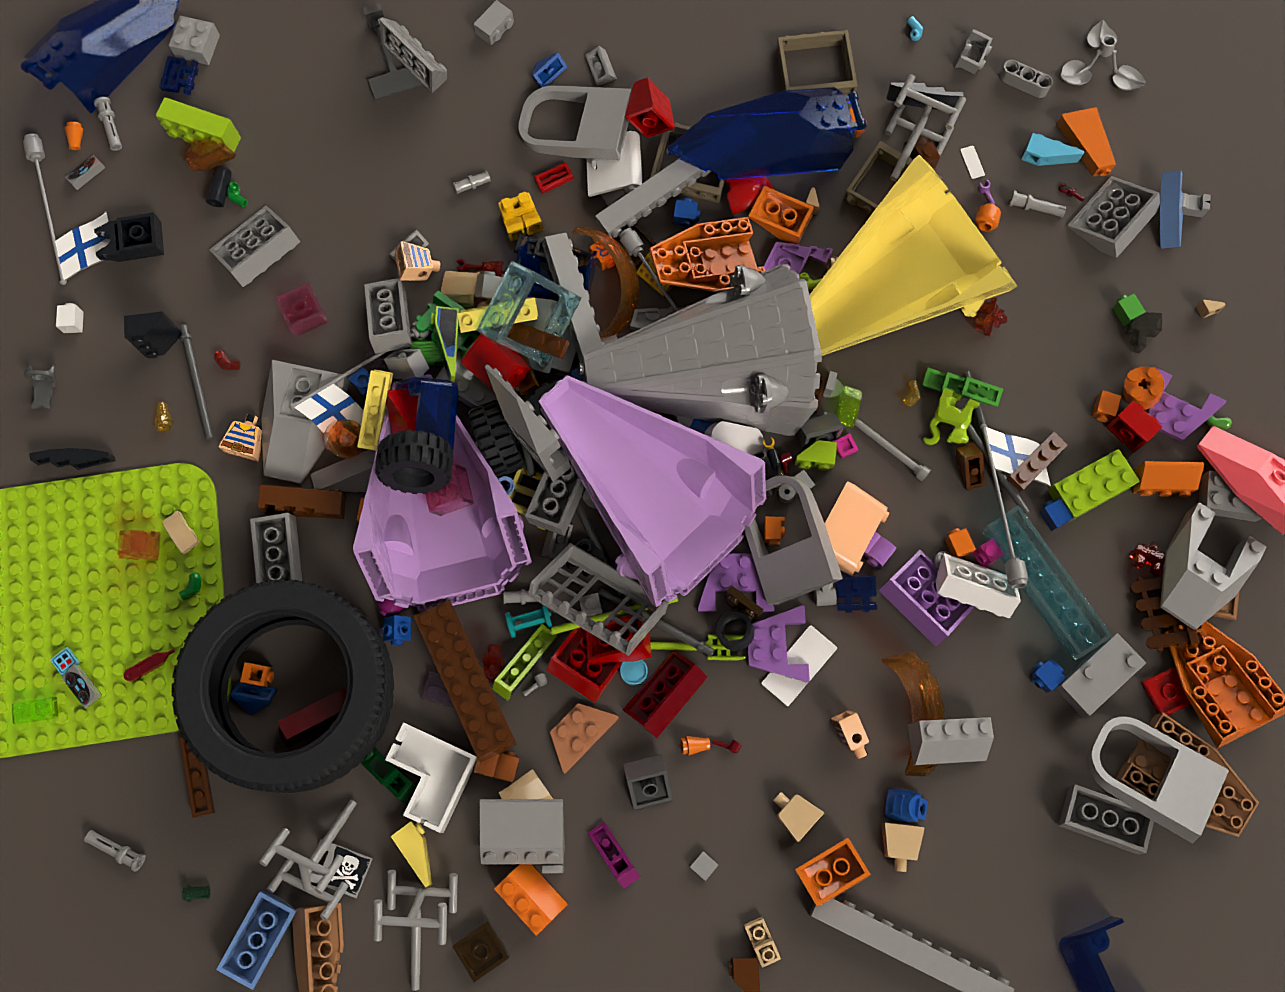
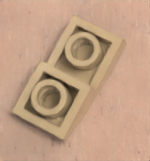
M176 511L162 522L168 534L183 554H186L200 543L194 530L188 526L183 514L179 511Z
M762 916L744 924L762 968L781 960Z

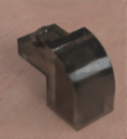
M1145 312L1137 316L1128 325L1125 334L1132 335L1130 338L1132 353H1140L1146 347V337H1156L1162 331V313Z

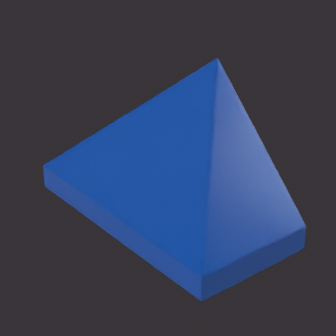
M556 52L537 62L532 76L539 87L542 88L549 85L568 66L560 54Z
M238 681L231 692V697L246 712L252 715L270 704L277 692V688Z

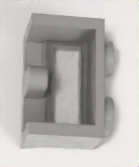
M973 29L954 68H962L973 74L977 70L981 71L986 62L983 60L984 56H988L992 46H990L993 38Z

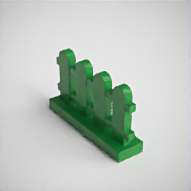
M439 290L434 294L433 304L430 302L427 305L428 311L422 317L418 315L416 318V330L419 333H424L427 330L433 332L431 340L436 344L434 325L431 324V314L435 313L436 306L459 308V313H461V310H466ZM458 320L457 351L459 350L463 353V358L471 348V346L468 349L463 346L469 337L475 342L481 333L497 336L495 329L491 327L461 333Z

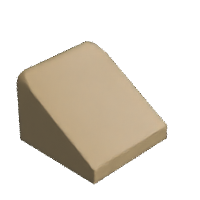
M812 187L806 204L813 206V214L817 215L819 203L816 190Z
M1202 300L1196 306V309L1201 318H1206L1221 311L1226 304L1224 302Z

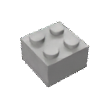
M180 16L169 47L176 58L209 65L220 34L214 23Z

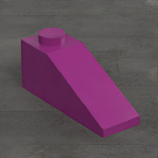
M602 822L587 833L623 889L641 877L605 822Z

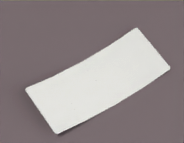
M810 625L787 652L788 665L809 664V677L811 680L837 650V647ZM769 673L761 684L785 705L789 706L808 683L776 673Z

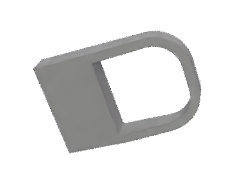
M555 85L539 88L529 95L523 105L518 124L522 140L528 148L538 153L572 158L620 160L629 121L624 116L631 95V89ZM550 99L585 103L576 141L540 140L529 136L528 127L535 107L541 102Z
M781 475L766 480V491L785 483L791 485L799 494L812 536L768 554L756 520L754 519L749 527L745 525L744 529L767 605L783 603L843 579L813 493L806 483L793 476Z
M1117 717L1108 721L1099 731L1088 755L1090 772L1095 781L1104 790L1140 814L1192 844L1202 835L1229 771L1169 736L1131 717ZM1118 729L1129 731L1171 758L1153 800L1112 778L1102 767L1100 750L1111 731Z

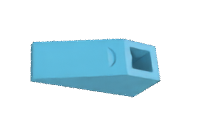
M1032 133L1021 160L1037 166L1077 163L1084 154V151L1077 147L1063 144L1058 140L1046 138L1041 134Z

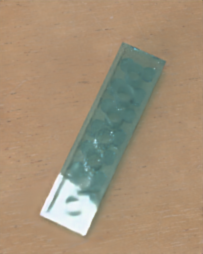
M1018 505L1005 513L1015 558L1023 560L1027 570L1028 585L1022 589L1073 661L1083 657L1112 638L1113 636L1020 506ZM1001 516L981 531L988 541L992 538L1004 553L1000 558L1006 564L1011 559Z

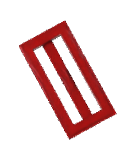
M566 162L534 176V180L542 194L574 179ZM566 169L565 171H563V172H561V173H559V174H555V173H557V172H559V171H562V170ZM551 176L550 178H548V179H546V180L540 182V180H542V179H544V178H546V177Z

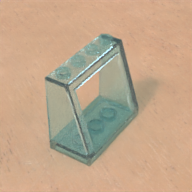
M511 261L477 331L547 366L552 358L551 355L535 349L532 350L507 337L534 282L561 296L543 330L562 338L582 298L540 274Z

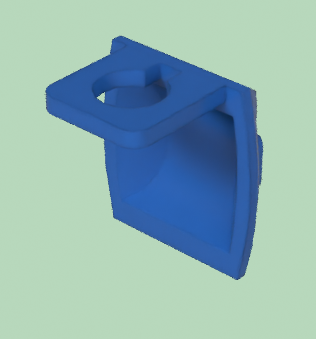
M888 789L884 817L900 822H918V819L925 820L928 800L921 798V794L913 791ZM923 805V810H922V813H921V811H920V806Z

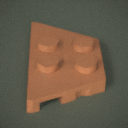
M577 703L550 731L562 771L566 774L611 728L619 717Z

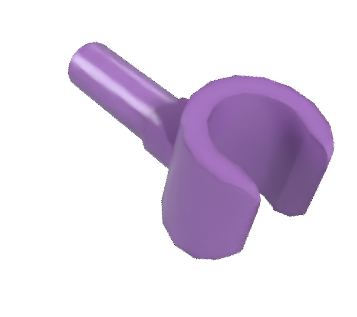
M985 180V187L980 182L978 191L981 194H985L989 203L995 205L989 191L990 181Z

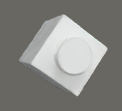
M73 303L57 306L56 327L63 333L82 332L83 311Z

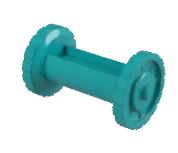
M543 604L542 609L514 617L509 612L505 613L506 626L509 628L512 638L516 637L517 630L545 622L548 627H552L551 612ZM516 621H521V624L516 625L515 623Z

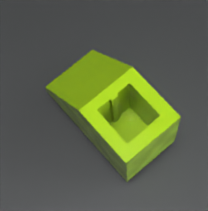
M817 440L796 457L795 465H799L803 469L817 467L821 471L833 469L837 442Z

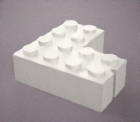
M403 723L396 737V740L402 742L400 746L393 743L385 759L421 777L403 816L418 823H424V826L439 833H444L474 770L477 756Z

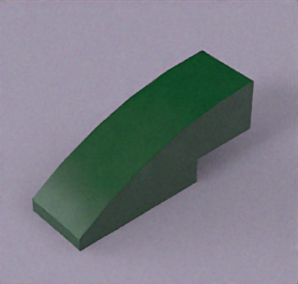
M374 747L370 754L364 757L361 764L398 800L406 804L413 796L417 786L394 764L386 761V757Z

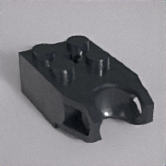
M154 212L117 218V220L109 221L94 229V233L98 237L110 239L107 246L96 252V257L99 260L123 262L164 255L162 223Z

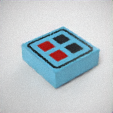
M68 647L51 659V662L63 676L72 665L80 664V661Z

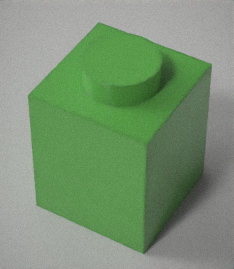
M1135 294L1128 297L1123 295L1118 298L1116 305L1112 308L1124 327L1139 320L1146 313Z

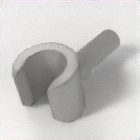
M545 674L536 675L534 677L536 683L525 690L523 694L527 696L538 687L546 685L547 678Z

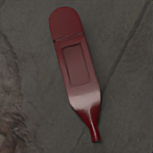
M175 650L158 652L127 669L123 675L124 679L129 682L140 679L162 666Z

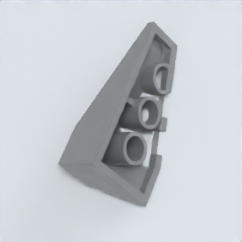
M367 450L310 474L314 488L325 491L338 489L341 492L351 493L367 492L376 451Z

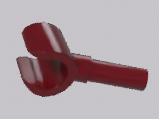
M463 259L456 261L459 265H463L462 267H456L459 272H466L468 269H483V265L467 264Z
M786 452L780 456V461L783 465L784 476H789L787 463L792 462L790 452Z
M715 739L712 744L724 747L734 754L738 753L742 747L735 740H732L730 745Z

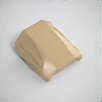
M445 271L441 292L463 308H475V288L477 274H480V272Z
M533 769L499 792L502 799H553Z

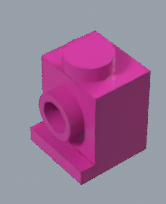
M992 538L972 552V555L980 566L987 567L1002 557L1004 553Z

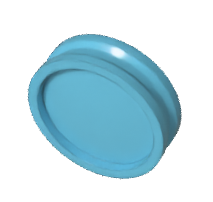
M643 660L623 662L620 667V674L623 681L627 684L639 685L646 679L648 668Z

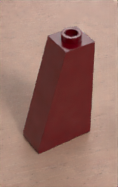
M345 688L277 722L278 732L286 748L337 719L346 698L347 692Z

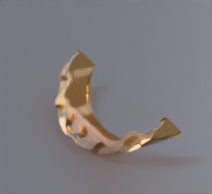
M575 227L572 231L573 236L580 234L590 236L595 244L602 245L609 252L617 266L621 283L620 304L613 320L600 334V339L618 335L630 322L638 304L639 279L636 267L624 247L611 236L596 229Z
M913 652L882 658V663L890 666L904 685L910 703L912 723L927 720H945L941 690L936 676L931 675L929 671L930 666L926 661H922ZM910 752L905 775L928 776L937 768L938 764L913 766L912 752Z

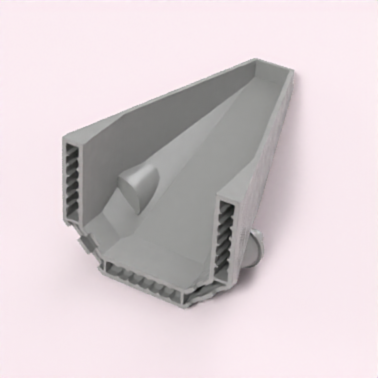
M780 264L763 273L746 268L745 265L735 266L734 275H730V285L734 286V288L705 298L583 355V359L579 363V374L583 375L582 382L653 412L716 423L724 421L757 428L760 431L787 436L795 435L818 408V400L815 399L814 393L815 389H819L820 373H816L817 362L822 361V352L807 282L805 279H798L799 274L795 270H790L788 264Z

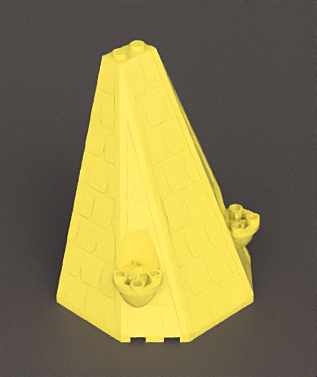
M920 155L914 158L809 295L822 356L959 308L966 317H974L977 315L976 312L980 309L985 299L1009 292L1017 287L1007 269L1000 266L1001 260L951 192L945 193L948 190L947 186Z

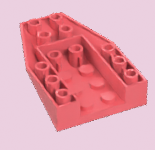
M1212 426L1196 447L1234 494L1270 523L1274 529L1284 535L1285 460Z

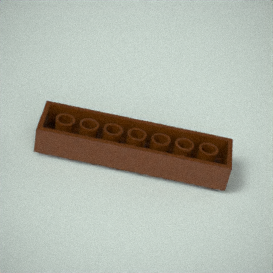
M450 599L413 616L479 762L488 760L516 746L514 736Z

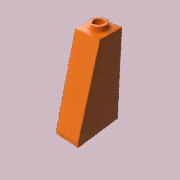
M1097 107L1062 114L1057 122V126L1071 146L1084 151L1081 160L1091 175L1106 176L1110 174L1116 163Z

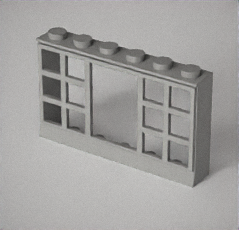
M571 543L531 581L528 594L529 597L628 656L660 618L665 615L669 603L663 599L661 605L656 607L649 601L640 583L627 576H620L616 569ZM567 561L578 567L573 574L561 568ZM582 571L593 576L588 584L577 578ZM556 572L568 578L562 585L551 579ZM597 580L626 595L625 599L603 623L601 621L595 622L586 617L587 615L584 611L578 612L571 608ZM572 581L584 587L578 594L566 588ZM548 582L558 589L552 594V592H544L540 588ZM563 591L573 597V599L568 603L567 601L561 602L556 597ZM630 599L642 605L637 612L625 606ZM646 608L654 612L649 619L641 615ZM621 609L633 616L627 623L615 617ZM636 619L644 622L639 630L631 626ZM612 620L623 628L619 632H612L605 627ZM627 630L635 634L629 642L621 637Z

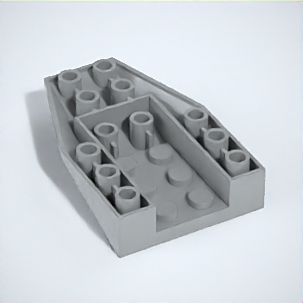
M272 360L261 418L263 474L265 477L302 484L331 440L309 418L296 409L291 410L289 405L290 403H296L342 374ZM345 377L336 382L335 385L347 393L350 382Z
M487 364L485 369L505 421L514 436L554 482L571 468L564 450L561 452L558 450L561 447L558 442L559 435L554 429L549 430L545 426L547 425L545 419L540 414L538 416L535 415L533 412L535 409L530 402H524L514 392L511 384L503 380V376L496 368L492 369Z

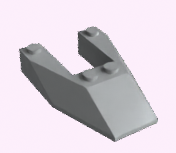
M1200 502L1186 512L1165 552L1160 602L1162 609L1193 630H1196L1237 595L1260 562L1266 549L1265 545L1248 536L1236 545L1225 568L1198 551L1197 549L1216 514Z

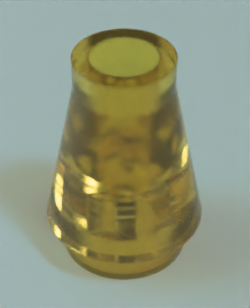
M164 402L157 403L154 426L160 432L170 431L174 423L168 409V404Z

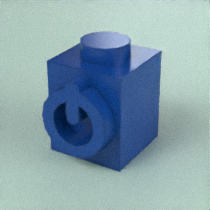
M689 198L676 200L673 224L680 225L683 228L694 226L695 222L700 220L701 210H698V203Z
M362 367L348 379L361 396L366 399L370 374Z
M1051 659L1045 662L1039 661L1032 667L1034 671L1030 674L1034 685L1039 689L1042 688L1045 693L1053 691L1066 679L1063 675L1064 670Z

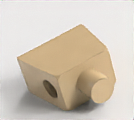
M780 792L773 800L781 808L776 814L777 818L796 842H799L824 814L822 810L798 794H794L789 799Z
M882 823L885 857L895 858L894 871L906 872L907 859H918L924 827Z

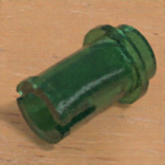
M188 885L182 890V898L187 900V902L195 899H209L211 893L210 886L191 887V885Z

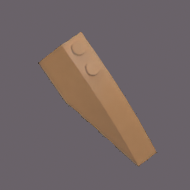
M341 903L336 905L327 921L320 917L327 904L295 909L297 912L292 919L299 992L338 991L336 982L337 975L341 969L339 960L340 953H343L344 948Z

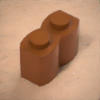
M505 751V754L500 753L481 763L477 758L474 773L514 783L520 759L516 758V753Z

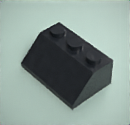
M162 311L124 316L125 338L147 358H157L160 355H165L181 336V331Z

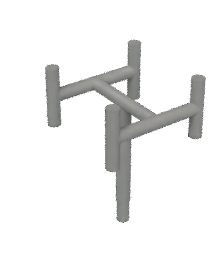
M912 74L908 75L894 103L897 108L885 130V134L891 135L897 124L913 131L890 177L892 181H897L920 135L938 142L939 144L936 149L941 156L952 134L953 126L966 102L965 97L960 96L953 108L910 89L915 76ZM906 96L925 104L917 124L900 118L905 108V105L902 103ZM932 107L950 114L943 136L924 128Z
M354 800L348 802L310 859L281 845L290 833L288 829L282 828L259 861L261 865L267 866L275 853L287 858L266 890L273 894L283 880L327 902L328 904L320 915L323 920L327 921L349 886L345 882H341L334 895L324 891L344 861L343 856L337 855L329 868L318 864V862L357 803ZM294 862L298 863L301 879L288 873ZM312 871L323 876L316 887L311 885L310 873Z
M389 870L387 909L394 910L396 908V894L416 895L408 917L382 916V900H374V941L382 940V925L411 927V990L413 991L419 990L421 927L438 928L439 945L446 944L447 904L439 903L438 919L421 918L422 902L425 896L449 897V913H456L458 874L456 873L449 874V889L396 886V871Z

